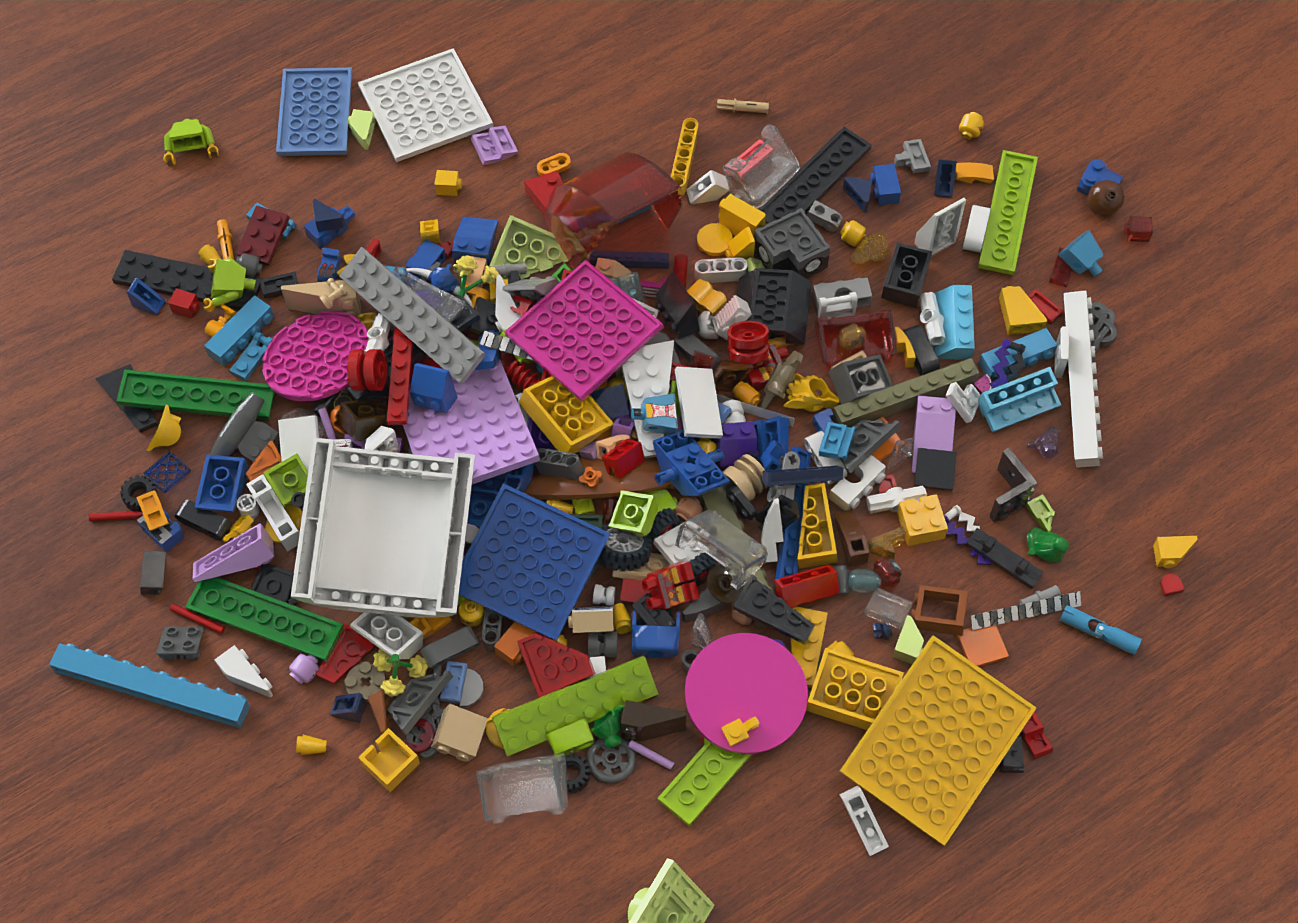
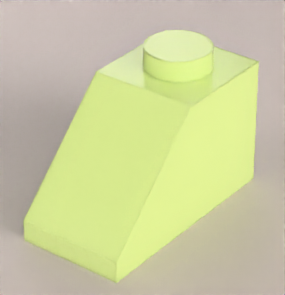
M353 109L352 115L348 117V126H350L352 135L365 150H368L376 124L374 112Z
M907 615L896 644L893 658L913 664L923 650L924 639L914 620L909 615Z

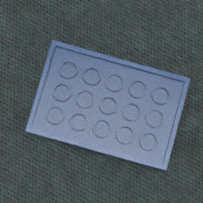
M352 67L283 69L276 146L277 156L347 155Z

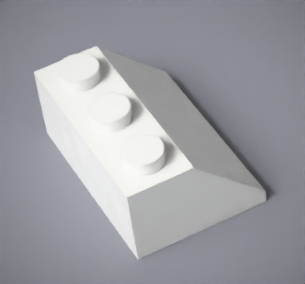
M363 613L350 624L352 629L388 655L398 654L399 659H410L423 647V632L401 616Z

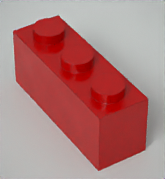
M829 564L774 580L776 596L778 598L781 597L791 608H795L796 605L803 603H812L820 598H830L834 594L839 593L837 571Z

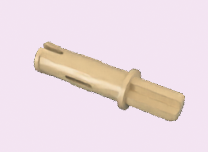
M735 98L734 100H717V109L732 110L734 113L735 111L768 114L769 103L738 101Z

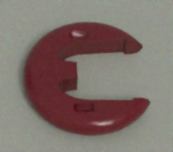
M422 718L414 725L426 731L425 734L420 733L418 737L422 743L412 744L404 742L416 754L430 748L435 737L433 726Z

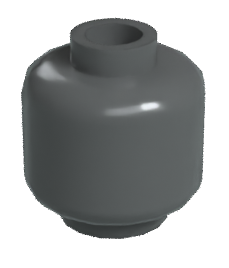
M246 253L237 256L236 262L246 268L245 277L253 278L256 277V274L260 275L263 264L259 263V257Z

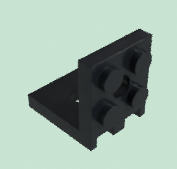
M1010 448L1003 451L997 470L1011 486L1012 490L995 499L989 516L993 522L999 519L1004 520L1014 510L1019 511L1024 508L1026 503L1032 499L1030 495L1034 494L1035 489L1033 487L1038 484Z

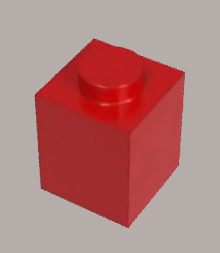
M177 288L168 302L172 313L191 319L200 308L196 294Z

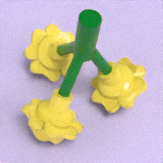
M466 255L462 256L460 260H456L457 264L453 265L454 272L460 275L461 286L457 295L459 294L462 298L467 291L481 283L484 284L489 281L496 285L499 272L495 267L489 268L486 265L485 275L465 288L467 276L473 274L474 269L478 268L477 262H475L473 257Z
M379 649L378 653L374 654L375 660L373 665L377 667L378 671L385 670L389 672L391 667H393L392 676H390L389 680H384L380 687L390 697L404 693L406 688L402 681L398 680L397 668L400 666L407 667V670L410 671L409 676L414 678L425 677L426 671L429 668L425 659L420 655L411 658L410 663L400 661L398 654L390 656L381 649Z

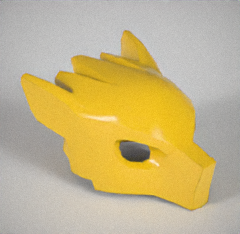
M795 374L793 383H789V388L786 389V392L790 395L788 396L790 401L786 402L783 406L817 412L822 408H830L832 410L839 403L840 399L830 391L822 378L819 379L815 375L803 377L800 374ZM817 389L822 392L821 396L815 392Z

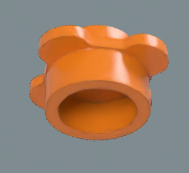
M586 467L583 475L579 477V481L588 487H595L599 483L602 473L593 470L592 467Z

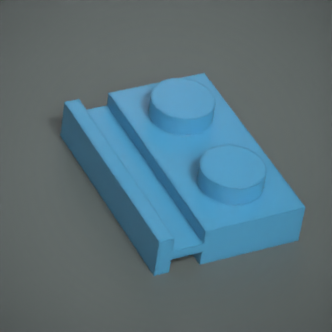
M828 422L819 448V456L833 459L843 458L846 461L855 434V427L852 426L850 428L847 425Z

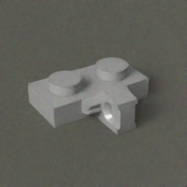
M921 139L904 141V151L902 154L895 155V165L910 166L913 173L930 171L931 165Z

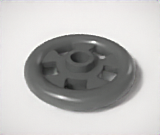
M620 737L621 744L618 751L606 747L605 740L602 739L596 740L589 748L587 762L591 774L598 780L605 783H617L626 779L633 772L636 765V754L634 750L628 747L629 742ZM600 748L605 750L601 757L596 755ZM621 754H627L628 762H622ZM614 756L615 760L609 761L607 758ZM599 763H602L606 768L603 772L597 768ZM620 767L621 772L613 775L611 769Z

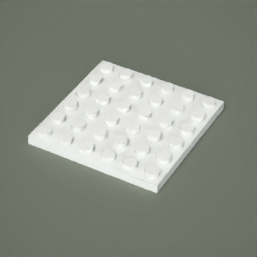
M454 48L358 82L359 88L370 110L374 112L377 125L396 162L493 127V122Z

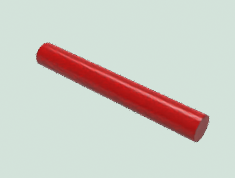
M141 510L89 514V521L137 519L143 516V512Z
M174 603L170 606V611L217 633L223 634L225 631L224 626Z

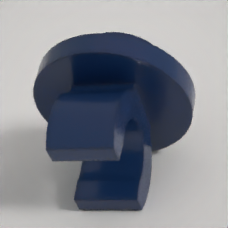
M883 620V624H873L875 639L885 636L886 640H889V635H893L891 623H887L886 620Z

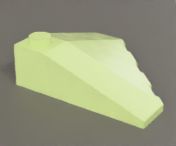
M510 215L489 266H501L505 263L510 265L525 263L527 272L525 275L520 274L522 280L530 277V274L535 272H543L553 268V265L570 261L577 244Z

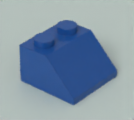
M419 363L415 364L410 388L414 405L420 408L423 407L447 413L458 398L449 370Z

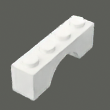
M262 474L247 483L246 485L287 552L298 546L300 533L265 476Z

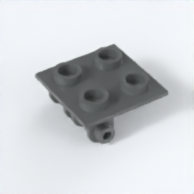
M164 627L156 655H159V658L163 660H174V658L178 660L179 655L181 660H184L185 656L186 660L200 658L201 651L198 649L204 627Z

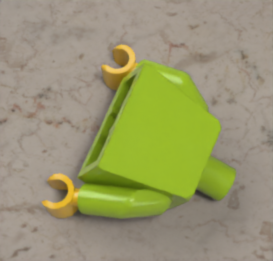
M184 119L182 122L174 123L172 129L164 136V147L167 153L163 159L167 166L170 159H172L174 165L176 164V159L172 152L209 146L207 149L209 158L212 159V152H216L219 157L218 148L214 146L215 141L211 129L200 124L198 119Z
M210 259L212 266H208V268L214 273L211 298L213 299L212 301L209 298L203 300V303L208 305L204 307L207 312H212L215 306L217 307L241 298L243 289L254 290L256 280L245 278L246 268L234 259Z

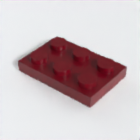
M256 206L235 254L241 256L243 253L257 256L260 260L259 263L270 266L289 222V215Z

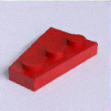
M345 623L343 624L345 627L328 661H323L316 673L317 678L332 685L339 682L376 647L375 644Z

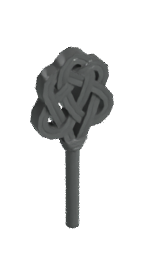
M1093 302L1092 308L1088 309L1089 314L1092 313L1093 324L1090 325V330L1094 331V342L1092 344L1091 341V346H1095V354L1098 352L1100 345L1108 346L1114 343L1117 338V329L1114 326L1115 313L1100 302Z
M442 665L433 668L435 677L441 676ZM438 696L421 717L433 726L435 734L437 731L435 723L437 722L439 725L444 710L440 709ZM413 726L407 734V742L412 744L422 743L418 737L420 733L425 734L426 731ZM430 746L429 750L418 753L420 758L427 760L440 752Z

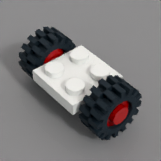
M665 508L656 515L651 531L648 534L651 536L653 544L671 565L681 561H690L695 579L689 581H696V585L700 586L702 582H706L710 570L718 564L708 553L709 549L687 523L681 524V520L672 509Z

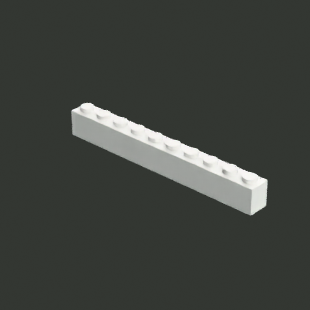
M1086 291L1064 293L1066 327H1069L1068 366L1076 468L1100 466L1099 459L1103 458L1102 447H1098V441H1102L1101 430H1097V424H1100V413H1096V407H1099V398L1094 393V391L1098 390L1097 379H1093V374H1097L1096 362L1092 363V357H1096L1095 346H1091V341H1094V331L1090 330V325L1093 324L1092 313L1089 314L1088 310L1092 308L1091 297L1087 298Z

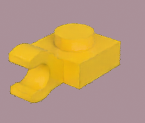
M241 515L229 529L230 532L222 540L227 542L230 538L234 539L251 529V524L254 520L249 515Z
M756 716L745 723H742L739 718L721 727V730L729 746L732 747L749 739L747 732L759 727L760 723Z

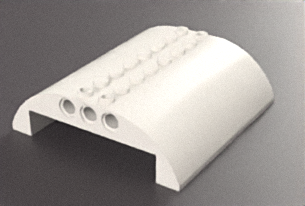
M313 438L291 597L317 606L353 612L419 618L455 615L457 612L475 455L455 453L454 459L338 447L335 445L334 440Z

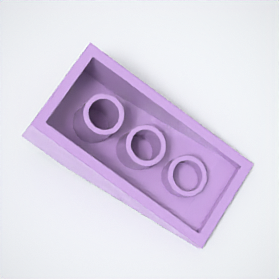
M918 396L911 473H915L918 448L952 451L956 409L947 398Z
M261 523L194 562V582L269 563L274 557L272 538Z

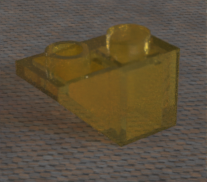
M879 232L863 236L851 255L850 261L857 263V265L867 264L868 260L880 261L885 259L884 256L890 255L887 235Z

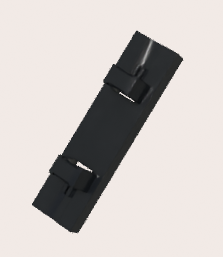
M976 528L965 544L1030 589L1033 588L1043 571L1032 565L1027 559L1020 557L979 528Z

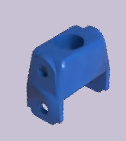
M633 610L632 654H635L636 657L645 656V658H674L678 656L680 611H677L676 620H674L676 624L674 626H648L643 618L637 619V611Z

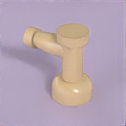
M333 278L327 280L333 293L329 296L322 295L319 297L327 309L333 306L332 302L343 294H348L342 284L338 286Z

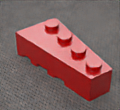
M558 171L524 181L525 194L528 198H531L536 208L540 209L545 219L553 225L558 235L569 241L581 239L582 225Z

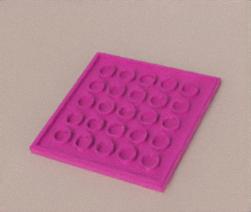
M585 260L504 333L582 402L663 329L664 326L663 323Z

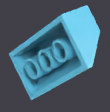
M952 285L934 293L939 312L945 319L943 329L946 337L943 344L934 345V352L938 359H972L975 349L972 285Z

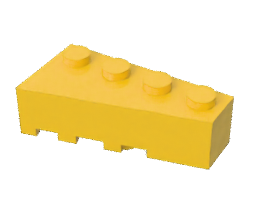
M825 483L805 486L798 553L799 569L838 563Z

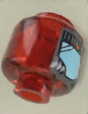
M883 557L875 562L872 573L881 586L894 587L900 582L902 571L892 558Z

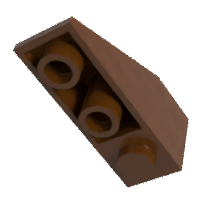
M848 510L834 513L848 566L868 563L870 551L854 511Z

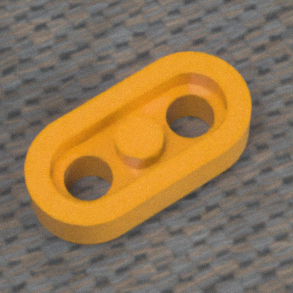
M558 153L541 160L537 164L539 176L555 171L561 173L568 170L571 166L570 157L565 153Z

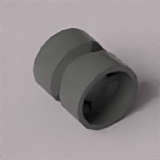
M606 631L605 634L589 632V657H600L604 654L605 657L617 658L618 632Z

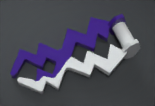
M956 505L944 515L948 527L946 535H957V545H965L969 538L964 537V528H955L956 522L949 523V521L955 516H959L958 522L967 521L966 532H974L976 528L980 529V526H974L975 517L963 513L961 508ZM971 549L970 557L978 556L977 565L993 564L983 559L981 555Z

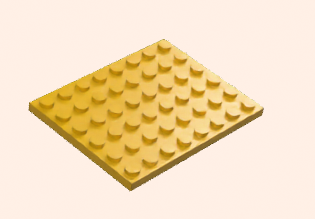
M933 635L839 772L942 846H945L1036 710V707Z

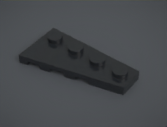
M131 364L95 378L116 405L124 369L133 370ZM117 405L140 433L158 426L151 408Z
M751 574L733 606V610L804 645L814 630V624L798 611L789 607L781 597L778 598L771 592L770 588L765 584H761L753 574Z

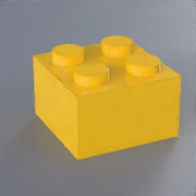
M937 494L921 497L919 502L916 499L899 502L897 515L907 546L945 539L948 527Z
M388 728L375 741L380 752L377 754L375 747L371 745L358 758L361 765L382 786L391 792L420 762L418 755Z

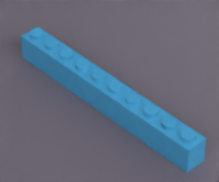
M59 643L49 664L55 673L240 729L250 708L246 697L243 695H230L220 688H216V690L210 689L207 685L200 682L194 684L183 677H178L177 679L171 677L166 672L160 671L157 673L147 666L137 667L127 660L121 662L110 655H97L93 650L86 649L84 651L70 643L67 645Z

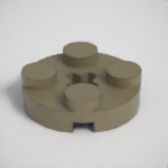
M366 661L353 667L345 678L347 693H361L365 702H369L368 696L383 690L380 687L382 682L386 680L384 672L378 671L377 667ZM369 679L370 686L367 687L365 685L362 687V681Z

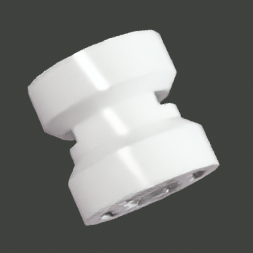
M244 494L238 498L237 507L240 514L249 515L252 519L256 518L260 509L254 496Z
M596 584L593 604L605 603L607 606H613L616 587L609 586L605 588L602 585Z

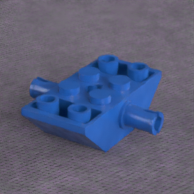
M684 429L653 441L659 467L662 471L655 474V481L658 485L671 481L683 496H699L729 483L730 480L715 464L724 459L723 452L720 449H716L706 454L692 437L684 436Z

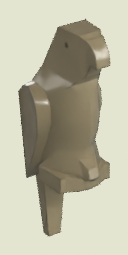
M794 350L785 362L778 363L774 367L765 386L764 392L766 394L760 408L766 409L773 397L780 396L784 399L786 395L784 392L788 388V384L792 383L795 379L796 368L803 358L802 354Z

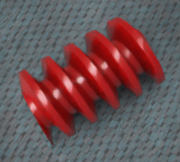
M516 359L507 368L506 376L508 379H512V383L517 384V387L522 389L523 392L524 389L540 382L542 377L536 380L538 374L534 373L531 375L532 368L525 370L527 363L525 362L520 365V362Z

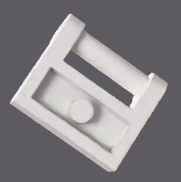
M856 292L827 299L825 297L819 298V323L855 317L858 301Z

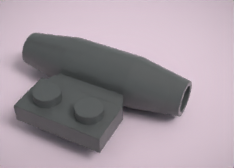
M251 392L242 401L218 434L209 455L229 457L239 448L242 455L254 462L270 441L274 443L279 432L264 422L255 421L264 403L262 398Z

